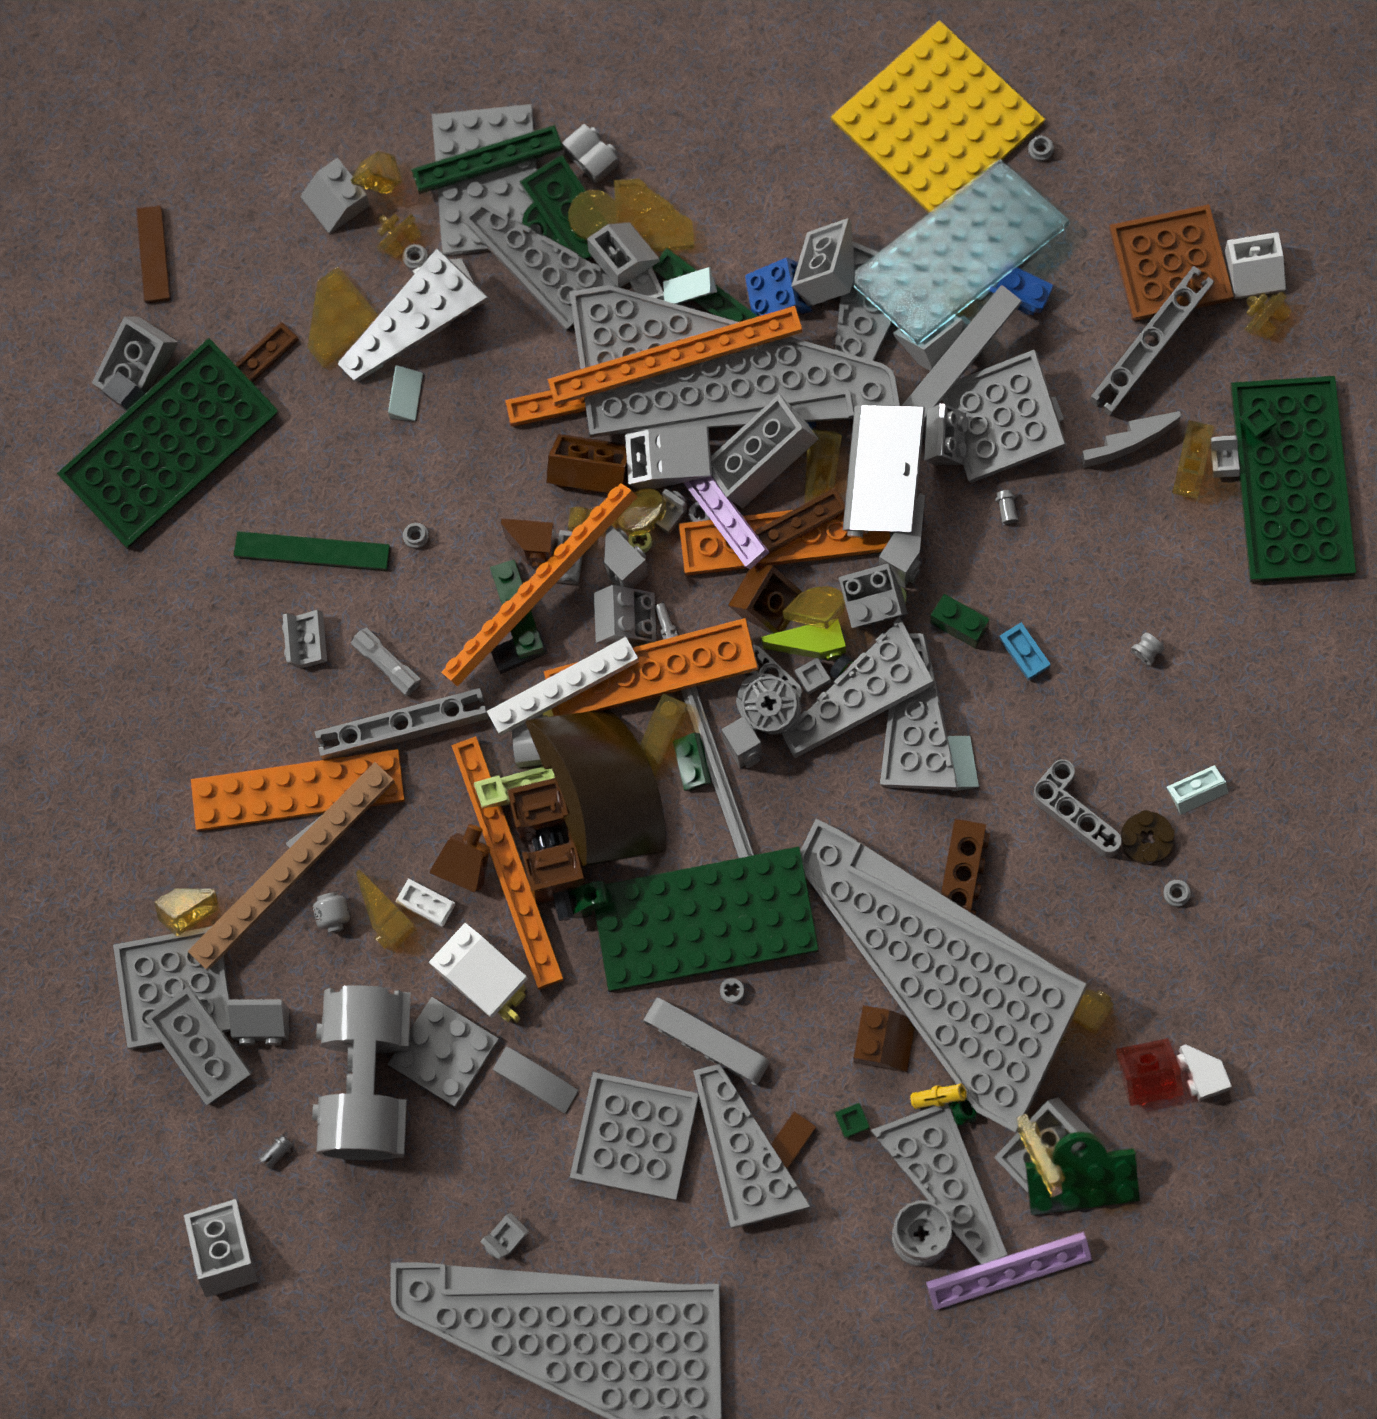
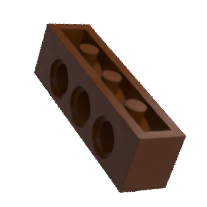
M954 819L941 894L950 900L956 896L963 897L966 900L963 908L976 915V910L971 909L973 899H979L981 884H976L977 875L983 874L986 859L981 858L982 848L988 849L990 833L985 832L986 824ZM965 845H970L974 847L976 852L971 856H966L961 852V848ZM959 871H967L971 878L968 881H960L957 879L956 874Z

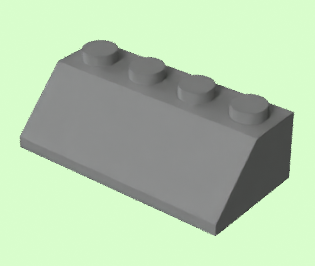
M778 394L710 457L712 477L728 499L744 508L812 446L818 438L807 422Z

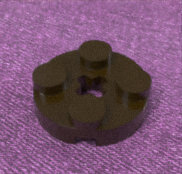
M1143 810L1132 815L1123 825L1121 844L1125 854L1134 862L1139 864L1158 863L1170 854L1174 845L1175 832L1165 817L1155 812ZM1140 833H1153L1152 839L1154 842L1143 844L1141 842L1143 837Z

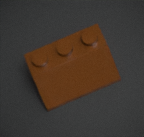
M563 434L557 435L548 455L546 483L560 488L567 486L579 488L581 491L586 492L592 490L600 491L607 495L620 483L626 486L628 478L626 444Z

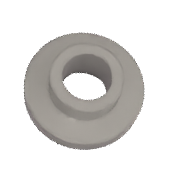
M1045 136L1035 137L1028 146L1030 156L1037 161L1049 159L1054 150L1052 141ZM1038 146H1043L1046 150L1044 152H1038L1036 148Z
M416 244L408 246L403 252V262L410 269L421 267L428 259L426 249ZM414 254L420 255V258L416 261L411 260V256Z
M412 523L403 531V540L410 548H421L429 539L427 528L420 523ZM413 533H420V538L413 540L411 538Z
M1172 880L1165 886L1163 895L1168 904L1180 907L1188 902L1191 891L1184 881ZM1174 889H1179L1182 892L1180 898L1173 897L1172 891Z

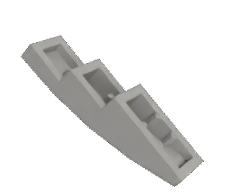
M1180 411L1129 421L1128 432L1108 435L1105 437L1104 447L1082 451L1081 460L1083 468L1112 461L1135 452L1159 439L1179 424L1181 418Z

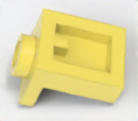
M524 984L497 1012L507 1022L512 1019L517 1023L520 1020L519 1016L510 1007L512 1004L515 1007L518 1006L525 998L526 994L523 992L526 990Z

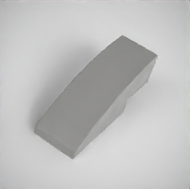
M507 1046L493 1068L495 1074L517 1085L520 1089L564 1114L578 1092L576 1088Z

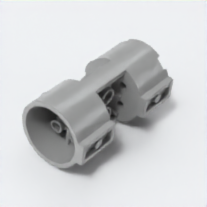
M342 986L340 992H334L333 988L324 991L322 1024H317L316 1040H321L322 1048L348 1053V1072H352V1074H347L346 1094L319 1097L318 1104H313L312 1121H318L317 1155L342 1160L404 1158L406 1100L374 1095L376 1053L408 1051L411 992H401L398 990L394 991V994H389L387 988L377 986Z

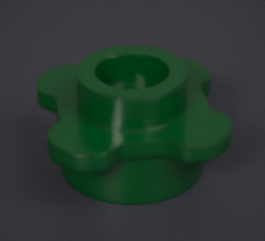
M967 1098L963 1101L949 1102L954 1122L957 1125H962L964 1122L972 1124L976 1121L977 1111Z

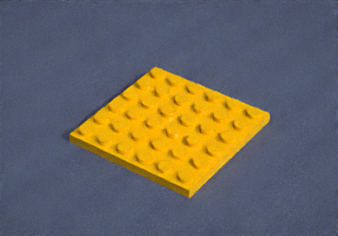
M941 21L932 26L831 116V120L935 220L1045 121L1033 107Z

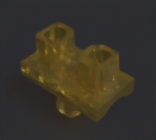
M396 214L390 219L384 215L379 218L382 226L377 230V233L383 236L388 231L390 234L376 247L381 253L385 251L390 257L396 259L405 250L396 240L401 234L411 244L422 234L414 223L416 218L412 214L397 227L394 224L400 219Z
M1281 291L1277 296L1272 295L1266 303L1264 302L1268 297L1264 293L1259 298L1250 296L1247 299V304L1250 308L1246 313L1250 317L1255 313L1257 314L1244 330L1250 334L1255 332L1263 339L1271 337L1277 329L1268 320L1271 315L1281 322L1292 312L1284 302L1287 296Z

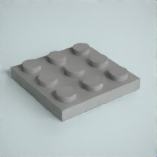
M431 997L409 1031L408 1051L400 1050L395 1052L388 1066L456 1108L495 1048L499 1038Z

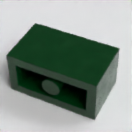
M943 594L931 614L930 624L976 649L989 628L990 619L950 596Z

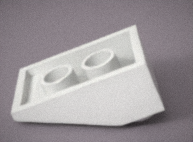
M466 923L429 961L446 981L491 1018L495 1016L528 979L527 976Z

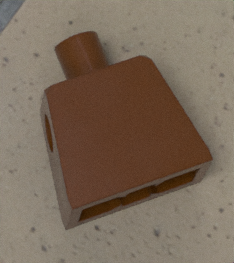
M468 824L464 835L460 833L452 835L432 866L430 874L474 893L480 890L484 884L490 852L489 846L479 842L483 829L476 825Z

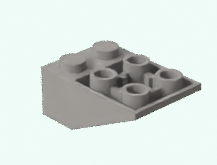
M708 426L650 429L625 435L628 484L641 491L712 476Z

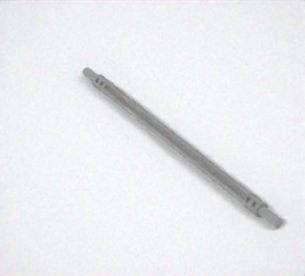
M660 603L656 605L655 609L662 627L660 632L663 639L678 636L676 627L671 624L665 604ZM695 686L681 690L695 733H700L707 767L738 857L752 856L754 852L697 688Z

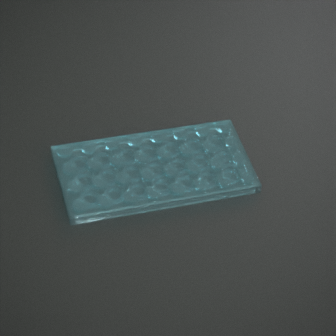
M998 159L855 271L852 285L914 343L919 345L986 292L990 286L996 284L1069 226V219L1001 159Z

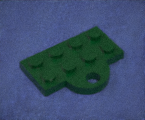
M560 155L520 180L519 184L532 202L523 214L522 224L529 228L533 225H540L544 230L542 236L551 239L587 260L592 257L588 250L587 238L608 224L563 155Z
M1074 1132L1068 1134L1055 1145L1052 1159L1025 1163L1031 1215L1140 1201L1134 1148L1107 1152L1102 1140L1092 1133ZM1083 1142L1086 1144L1083 1150L1075 1151L1072 1149L1075 1143Z

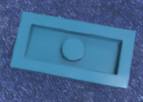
M1022 622L999 636L1000 641L1028 681L1050 668V662Z

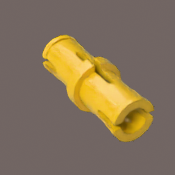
M962 1083L942 1087L941 1085L933 1086L931 1090L913 1092L911 1094V1104L914 1109L933 1105L943 1107L945 1103L965 1100L967 1097L966 1088Z

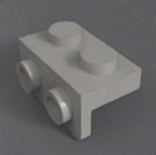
M315 610L297 616L289 613L283 614L282 630L285 638L284 655L287 664L298 668H305L327 662L323 612Z

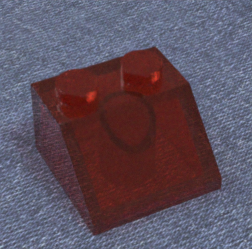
M1168 1038L1115 1049L1125 1093L1130 1106L1144 1105L1148 1102L1172 1099L1184 1095L1180 1067Z

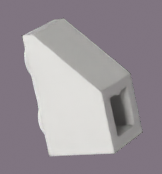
M1188 1045L1180 1047V1054L1176 1058L1182 1071L1186 1070L1190 1078L1186 1083L1191 1096L1196 1095L1198 1101L1230 1090L1231 1084L1221 1060Z

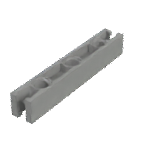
M1195 266L1191 268L1092 394L1089 401L1093 405L1098 406L1100 403L1098 401L1099 396L1105 389H1109L1117 397L1111 405L1108 403L1104 405V413L1109 416L1112 414L1214 283L1211 278L1208 277L1206 281L1203 280L1201 283L1203 288L1198 293H1194L1186 285L1191 278L1194 279L1196 276H1199L1201 271ZM1179 296L1186 297L1189 305L1185 307L1180 306L1176 298ZM1147 336L1155 337L1158 345L1154 347L1147 345L1145 338ZM1115 376H1122L1126 379L1127 383L1125 386L1119 387L1114 383L1113 378Z
M478 688L315 731L316 739L320 744V747H318L322 760L341 758L489 719L485 706H481L479 710L468 712L464 710V705L478 700L479 702H484L481 689ZM450 708L459 709V713L454 717L446 715ZM400 721L408 722V726L404 730L396 729V725ZM348 735H357L355 742L351 744L345 743ZM339 740L340 744L338 746L324 750V741Z

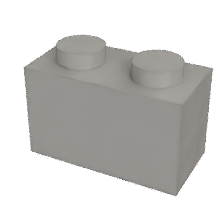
M745 716L721 729L723 742L739 768L743 766L750 768L760 761L759 757L762 756L761 742Z

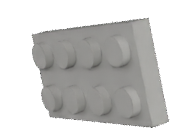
M190 986L144 1017L206 1105L251 1074V1071Z

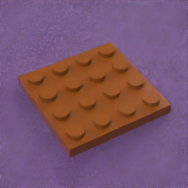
M1209 204L1109 225L1132 322L1154 317L1193 266L1199 269L1201 273L1194 279H1190L1186 285L1187 288L1191 289L1194 293H1198L1203 288L1201 285L1203 280L1206 281L1209 277L1214 281L1211 288L1195 308L1233 301V293ZM1179 296L1176 298L1180 306L1185 307L1189 305L1186 297Z

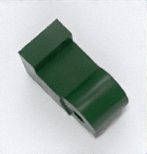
M604 881L591 882L569 891L570 900L577 899V906L573 910L574 918L589 917L593 911L610 903Z

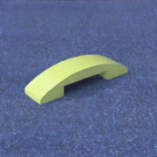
M542 766L502 778L495 776L474 782V786L482 808H490L510 804L507 789L555 778L552 769L544 770Z

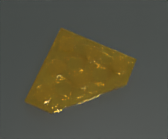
M614 180L617 224L630 222L653 252L664 251L666 248L670 250L695 249L692 220L679 213L672 204L659 194L654 193L642 180Z
M338 266L317 282L307 346L309 352L323 369L351 349L379 316Z

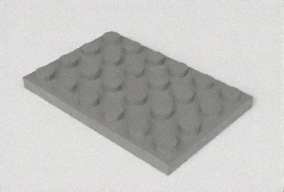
M531 104L432 114L435 161L533 132ZM536 159L438 189L442 253L445 256L490 251L462 221V217L480 201L522 225L523 214L532 202L519 182L537 170ZM540 225L530 227L532 231L542 236V227Z

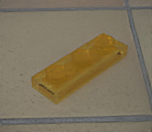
M1027 1114L1016 1117L1018 1133L1051 1196L1061 1194V1182L1064 1181L1063 1174L1058 1165L1053 1166L1050 1160L1052 1159V1154L1046 1143L1042 1145L1039 1139L1041 1133L1036 1122L1031 1123Z

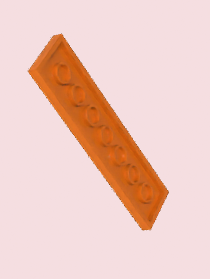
M792 510L746 515L743 517L753 531ZM843 514L770 553L758 563L779 565L879 553L884 550L889 542L890 532L869 531V533L863 534V538L848 537V532L843 531ZM711 520L679 524L685 576L747 568Z
M743 618L633 647L639 662L552 708L553 716L589 711H603L758 670V665L747 620ZM576 663L544 671L545 680Z
M399 750L191 779L196 831L325 813L374 762L390 775L395 782L372 806L405 802Z

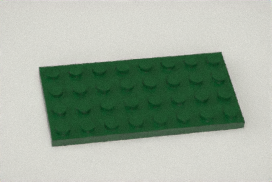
M208 338L59 470L57 475L128 549L270 422L279 411L220 348Z
M1335 376L1231 382L1234 429L1238 441L1239 480L1249 582L1355 576L1356 567ZM1261 402L1277 423L1257 439H1254L1240 422L1239 418Z
M799 846L605 884L610 903L595 910L609 992L819 952Z

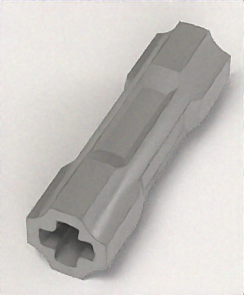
M367 627L360 630L354 636L351 645L390 678L391 683L406 697L420 685L422 680L408 666L402 665Z

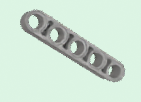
M660 998L655 999L643 1020L648 1026L652 1024L657 1027L659 1032L669 1038H677L682 1042V1045L694 1052L698 1050L705 1054V1058L710 1061L725 1065L729 1068L728 1071L742 1079L744 1077L752 1081L751 1084L758 1085L770 1064V1061L764 1056Z

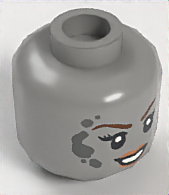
M337 892L317 897L318 901L313 904L317 926L320 929H328V933L344 930L343 925L350 921L346 899L343 896H338Z

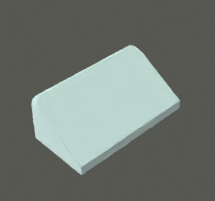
M710 267L663 282L664 301L674 304H681L717 292Z
M395 366L388 410L390 419L416 421L423 373Z
M947 736L959 790L978 788L970 736Z
M1215 765L1167 786L1180 815L1228 794L1226 781Z

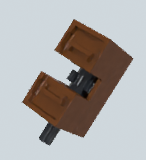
M552 778L507 789L520 839L522 842L532 840L534 852L522 853L534 900L537 905L554 901L559 921H568L574 918L569 891L586 885L581 859L564 820V817L570 813L557 780Z

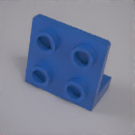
M786 257L745 276L752 312L762 316L795 306L796 311L801 314L812 311L811 306H808L792 287L798 262Z
M1007 263L997 286H990L989 291L995 293L1003 285L1022 301L1017 310L1027 315H1033L1034 312H1042L1055 285Z

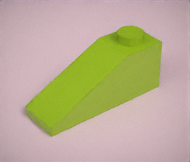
M838 617L762 637L764 649L805 657L827 658V661H834L846 653V645Z

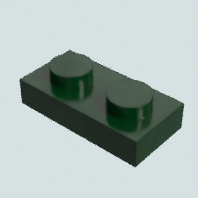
M694 732L674 740L673 743L684 791H692L711 784L700 733Z

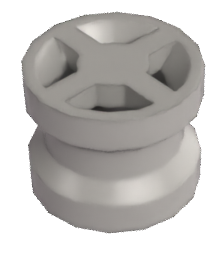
M1147 632L1141 636L1139 644H1134L1131 647L1132 653L1149 666L1153 664L1154 657L1157 654H1161L1165 649L1158 639Z

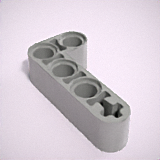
M1061 759L1056 761L1036 784L1033 793L1034 802L1101 856H1115L1121 845L1120 834L1066 792L1073 781L1075 769L1072 763L1067 760ZM1060 769L1066 770L1069 773V777L1059 779L1055 772ZM1047 789L1051 791L1053 796L1050 799H1043L1039 796L1038 792ZM1065 805L1070 806L1074 812L1069 816H1065L1060 812L1059 808ZM1083 822H1090L1094 825L1095 829L1091 832H1085L1081 829L1080 825ZM1099 830H1102L1101 837L1098 835ZM1112 839L1114 841L1113 846H1104V840L1109 841Z

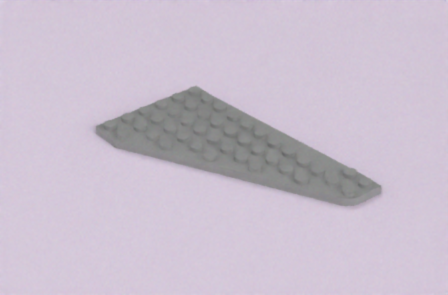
M611 285L570 291L580 369L738 323L730 319ZM792 337L779 339L584 397L591 438L612 434L635 433L650 429L744 426L778 394L806 422L854 419L855 406H900L895 376L886 365Z
M815 819L801 849L805 876L955 1083L964 1084L967 1092L966 1098L974 1109L985 1117L1014 1132H1018L1089 984L1063 972L843 831L819 819Z
M421 1262L391 1263V1304L401 1318L606 1419H721L719 1284L685 1285Z

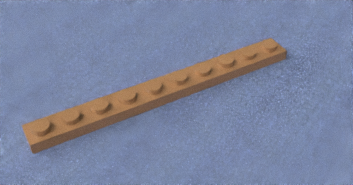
M374 762L188 950V953L209 971L395 782L394 779Z

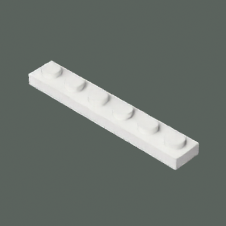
M624 637L488 710L487 713L497 732L502 736L524 724L527 720L543 714L639 662V659L627 638Z

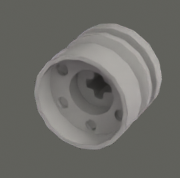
M774 676L760 677L751 682L744 691L741 701L742 711L747 721L759 731L770 735L783 734L793 728L799 720L802 709L800 697L796 690L783 679ZM768 698L776 701L772 711L764 708Z
M919 1200L906 1205L897 1215L893 1227L892 1243L897 1255L904 1262L912 1266L925 1267L935 1264L944 1256L951 1239L952 1225L949 1216L940 1206L931 1201ZM919 1230L922 1231L923 1235H928L925 1237L924 1242H920L919 1237H914L917 1236Z

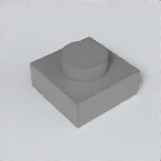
M818 658L795 670L797 678L808 695L831 682L830 677Z

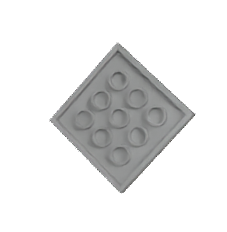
M1035 350L959 379L943 398L944 404L966 413L968 419V429L965 432L967 452L963 460V466L970 483L1067 446L1040 360Z
M211 927L113 945L127 1048L129 1050L163 1044L144 1017L188 986L192 988L221 1031H231L228 1012L230 995L224 955L207 971L188 953V950Z
M593 1072L570 1179L677 1201L699 1093Z

